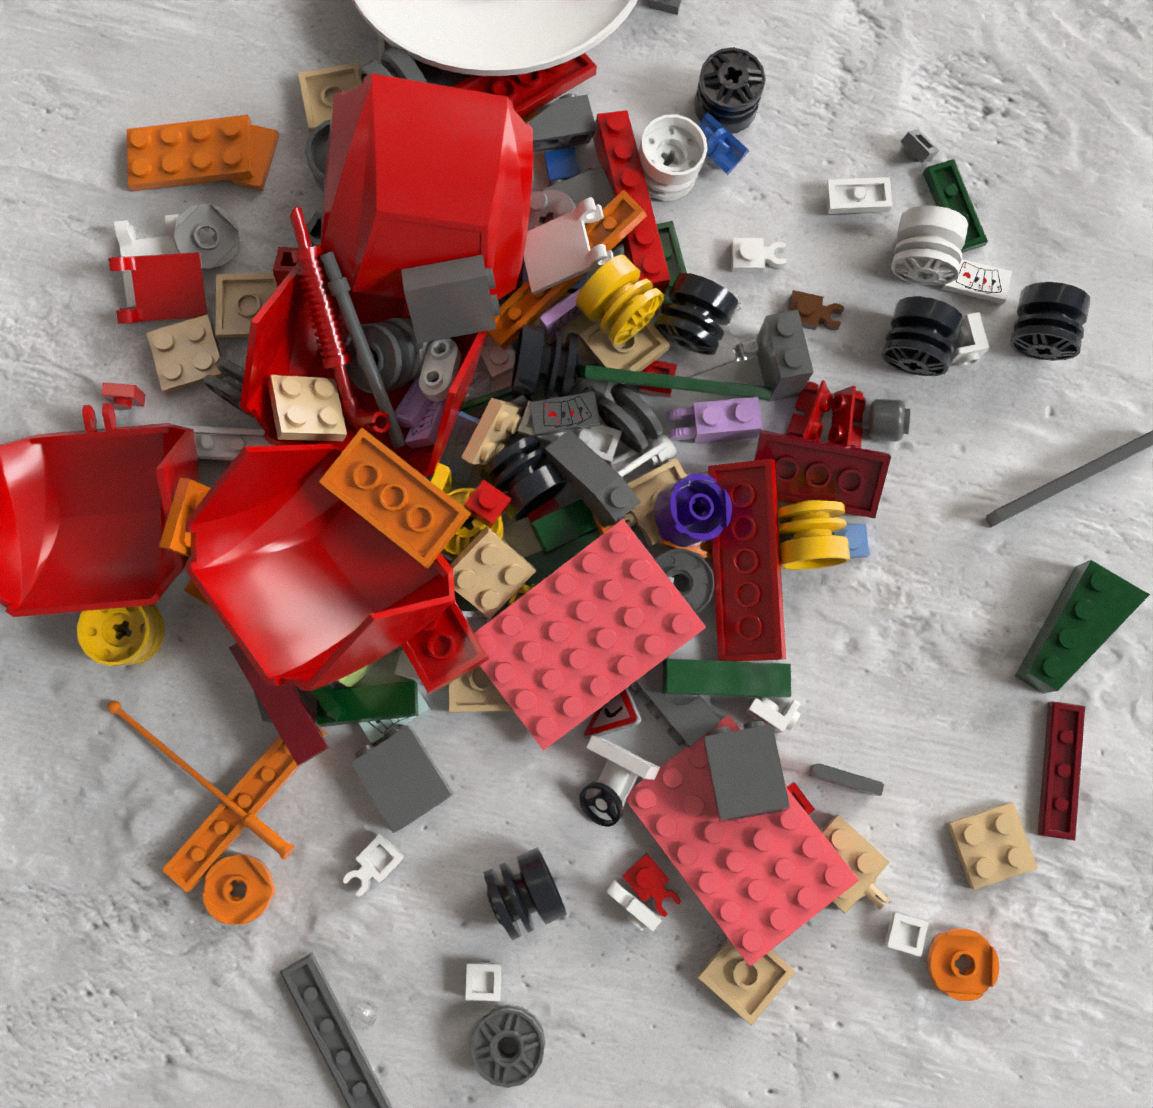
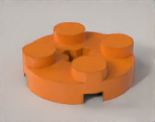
M249 854L225 857L216 862L206 874L203 902L209 914L221 923L233 925L250 923L259 918L271 903V899L275 894L272 874L260 859ZM236 880L238 883L244 882L246 884L244 890L246 895L244 898L240 895L236 897L231 895L234 889L233 881Z
M951 928L943 933H938L932 939V944L927 953V970L934 986L946 995L960 1001L977 1000L984 996L983 993L989 987H993L998 979L1000 968L998 955L980 933L967 928ZM964 954L965 959L971 961V966L966 967L964 973L960 974L959 968L955 967V960H958L960 955Z

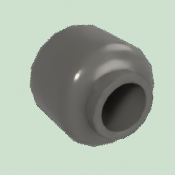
M875 399L871 404L870 410H864L862 429H869V436L872 440L898 442L903 438V434H909L911 409L905 408V404L901 400Z

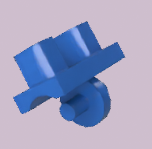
M707 112L698 124L706 137V156L723 172L729 175L747 155L749 150Z

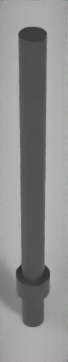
M333 252L323 254L320 258L330 281L327 283L331 296L336 297L378 409L389 415V418L383 419V421H391L387 432L393 448L406 445L405 439L348 293L351 289L347 278L342 277Z

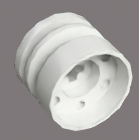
M677 114L663 115L652 120L645 128L638 153L649 196L661 201H674L686 196L693 188L707 153V142L701 128L691 119Z
M918 206L903 212L897 233L899 243L895 246L891 264L893 274L902 280L921 285H943L955 281L960 272L959 264L963 256L961 249L965 244L968 223L966 218L959 212L939 206Z

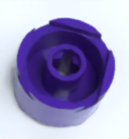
M691 474L667 486L659 492L654 507V517L660 537L677 546L693 547L720 535L724 528L728 526L732 516V503L727 491L720 488L716 483V479L706 474Z

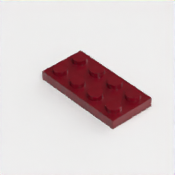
M760 430L754 460H775L777 501L794 504L809 500L836 501L844 504L845 513L875 519L891 455L879 451Z

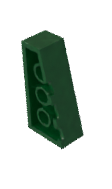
M1092 560L1075 566L1015 677L1043 694L1059 691L1150 594Z

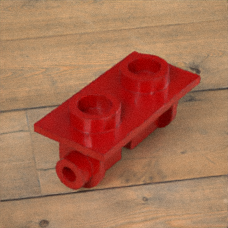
M824 380L821 381L820 387L814 382H807L799 394L795 406L796 410L804 411L805 415L793 413L786 431L787 435L814 440L820 439L823 430L821 422L824 413L829 412L833 398Z
M854 385L834 392L831 405L832 421L828 440L830 443L861 448L863 429L853 425V421L858 423L863 421L866 398L863 397V392L856 391V386Z

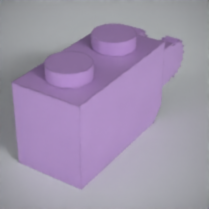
M758 397L693 403V406L690 408L673 409L666 412L669 421L691 420L692 427L671 430L669 432L670 440L694 439V443L704 444L756 439L762 429Z

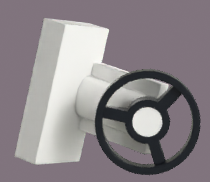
M592 736L586 748L608 760L598 781L591 782L582 789L579 801L583 812L590 820L598 825L610 827L622 818L624 804L637 777L640 776L644 779L654 780L660 767L603 737ZM594 788L592 793L596 796L586 799V791ZM589 806H594L601 813H607L612 820L600 818Z

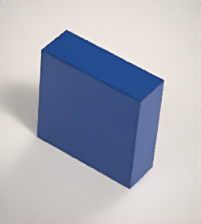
M575 147L544 152L549 183L559 179L567 180L579 173Z

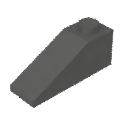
M574 93L563 95L528 122L533 128V152L590 143L597 131L588 95L577 96Z
M570 429L543 449L603 528L617 522L641 502L621 475Z

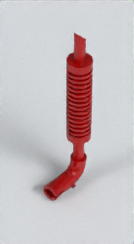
M297 206L292 210L290 220L299 250L291 252L293 262L298 264L295 265V269L300 271L297 272V276L301 275V279L298 280L299 283L303 282V285L300 287L305 289V292L302 293L303 296H307L304 299L305 303L309 302V305L306 307L311 309V312H308V314L313 316L310 321L315 323V325H312V328L317 330L314 332V335L319 337L316 338V342H320L318 345V349H322L319 352L320 356L324 355L321 358L324 369L333 368L341 396L342 413L355 431L359 432L363 428L370 434L371 432L384 433L390 428L391 421H383L382 419L389 418V415L383 411L365 412L360 405L358 396H354L345 365L353 362L351 352L347 351L349 345H345L347 338H343L346 334L341 332L344 327L339 325L342 320L337 318L340 316V313L335 311L338 309V306L333 304L336 303V299H332L327 283L330 281L326 279L327 274L324 272L325 268L320 258L323 255L321 245L312 247L302 209Z

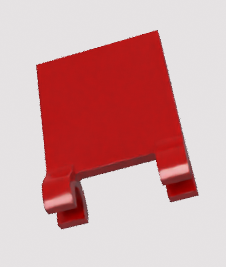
M200 252L108 258L110 271L130 270L132 274L136 308H120L116 310L118 324L197 318L208 314Z

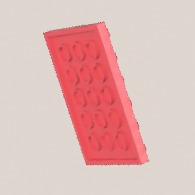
M622 519L477 630L475 635L489 657V660L480 664V667L544 751L703 631L706 626L629 525Z
M729 715L713 728L730 727V732L741 730ZM703 736L691 747H685L664 763L654 780L643 779L634 786L626 802L747 965L751 967L857 883L859 879L787 788L790 805L788 811L719 823Z

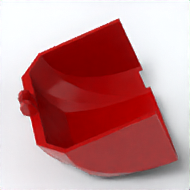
M374 73L366 76L364 83L350 91L336 93L333 97L324 171L320 245L323 254L333 252L342 277L347 278L350 291L403 298L402 316L409 317L410 313L403 287L402 269L478 255L483 256L485 268L492 267L496 288L489 289L490 295L497 294V299L499 300L516 289L523 261L530 214L533 128L528 122L524 123L513 109V103L506 96Z
M294 266L250 322L240 407L246 414L251 412L265 431L263 437L269 444L275 446L335 444L344 450L358 433L347 422L344 415L347 435L343 441L278 440L267 384L270 376L335 378L333 368L324 369L321 358L324 355L320 356L319 352L322 349H318L320 342H316V338L319 337L314 335V332L317 330L312 328V325H315V323H311L310 319L313 316L308 314V312H311V309L306 307L309 305V302L305 303L304 299L307 296L302 294L305 292V289L300 287L303 285V282L299 283L298 280L301 279V275L297 276V272L300 271L295 269ZM348 291L360 324L377 323L396 317L411 319L410 316H402L403 298ZM336 300V303L333 304L334 306L337 305L338 309L335 311L340 313V316L337 318L342 320L339 325L344 327L341 332H345L346 335L343 338H347L349 331ZM487 331L450 338L457 344L461 352V362L458 373L447 394L435 445L412 449L406 444L394 449L387 431L384 433L371 432L373 437L419 473L425 475V477L435 473L448 444L473 379ZM350 380L354 396H358L362 409L365 412L379 411L373 393H367L357 388ZM414 381L407 382L406 385L397 390L386 391L394 412ZM400 426L403 437L406 440L410 428Z
M104 403L102 416L105 428L96 429L97 419L93 407L83 405L82 416L85 430L36 434L0 444V604L7 608L5 612L13 617L155 605L175 578L183 571L189 558L159 547L179 479H191L199 483L194 429L171 423L116 427V415L113 406L110 403Z
M335 444L243 447L185 521V532H191V561H186V573L267 685H286L299 687L300 690L311 691L342 679L387 655L411 639L455 601L454 571L441 553L429 568L424 567L319 483L320 479L343 452V449Z

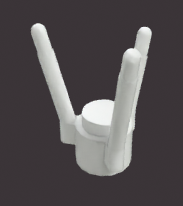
M664 434L658 439L649 438L647 440L648 448L643 452V455L617 473L623 477L646 461L653 467L656 465L660 467L671 461L670 459L677 454L675 446ZM632 449L623 452L613 458L611 465L638 453Z

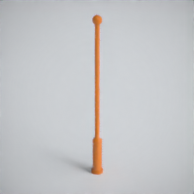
M118 701L108 703L107 710L109 713L119 715L243 819V824L280 854L279 857L285 860L291 855L295 849L292 843L285 841L253 813L247 814L123 711Z

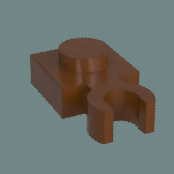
M793 290L787 312L799 310L803 328L816 330L818 322H820L829 330H838L841 322L831 319L830 314L841 315L844 306L838 303L823 306V296Z

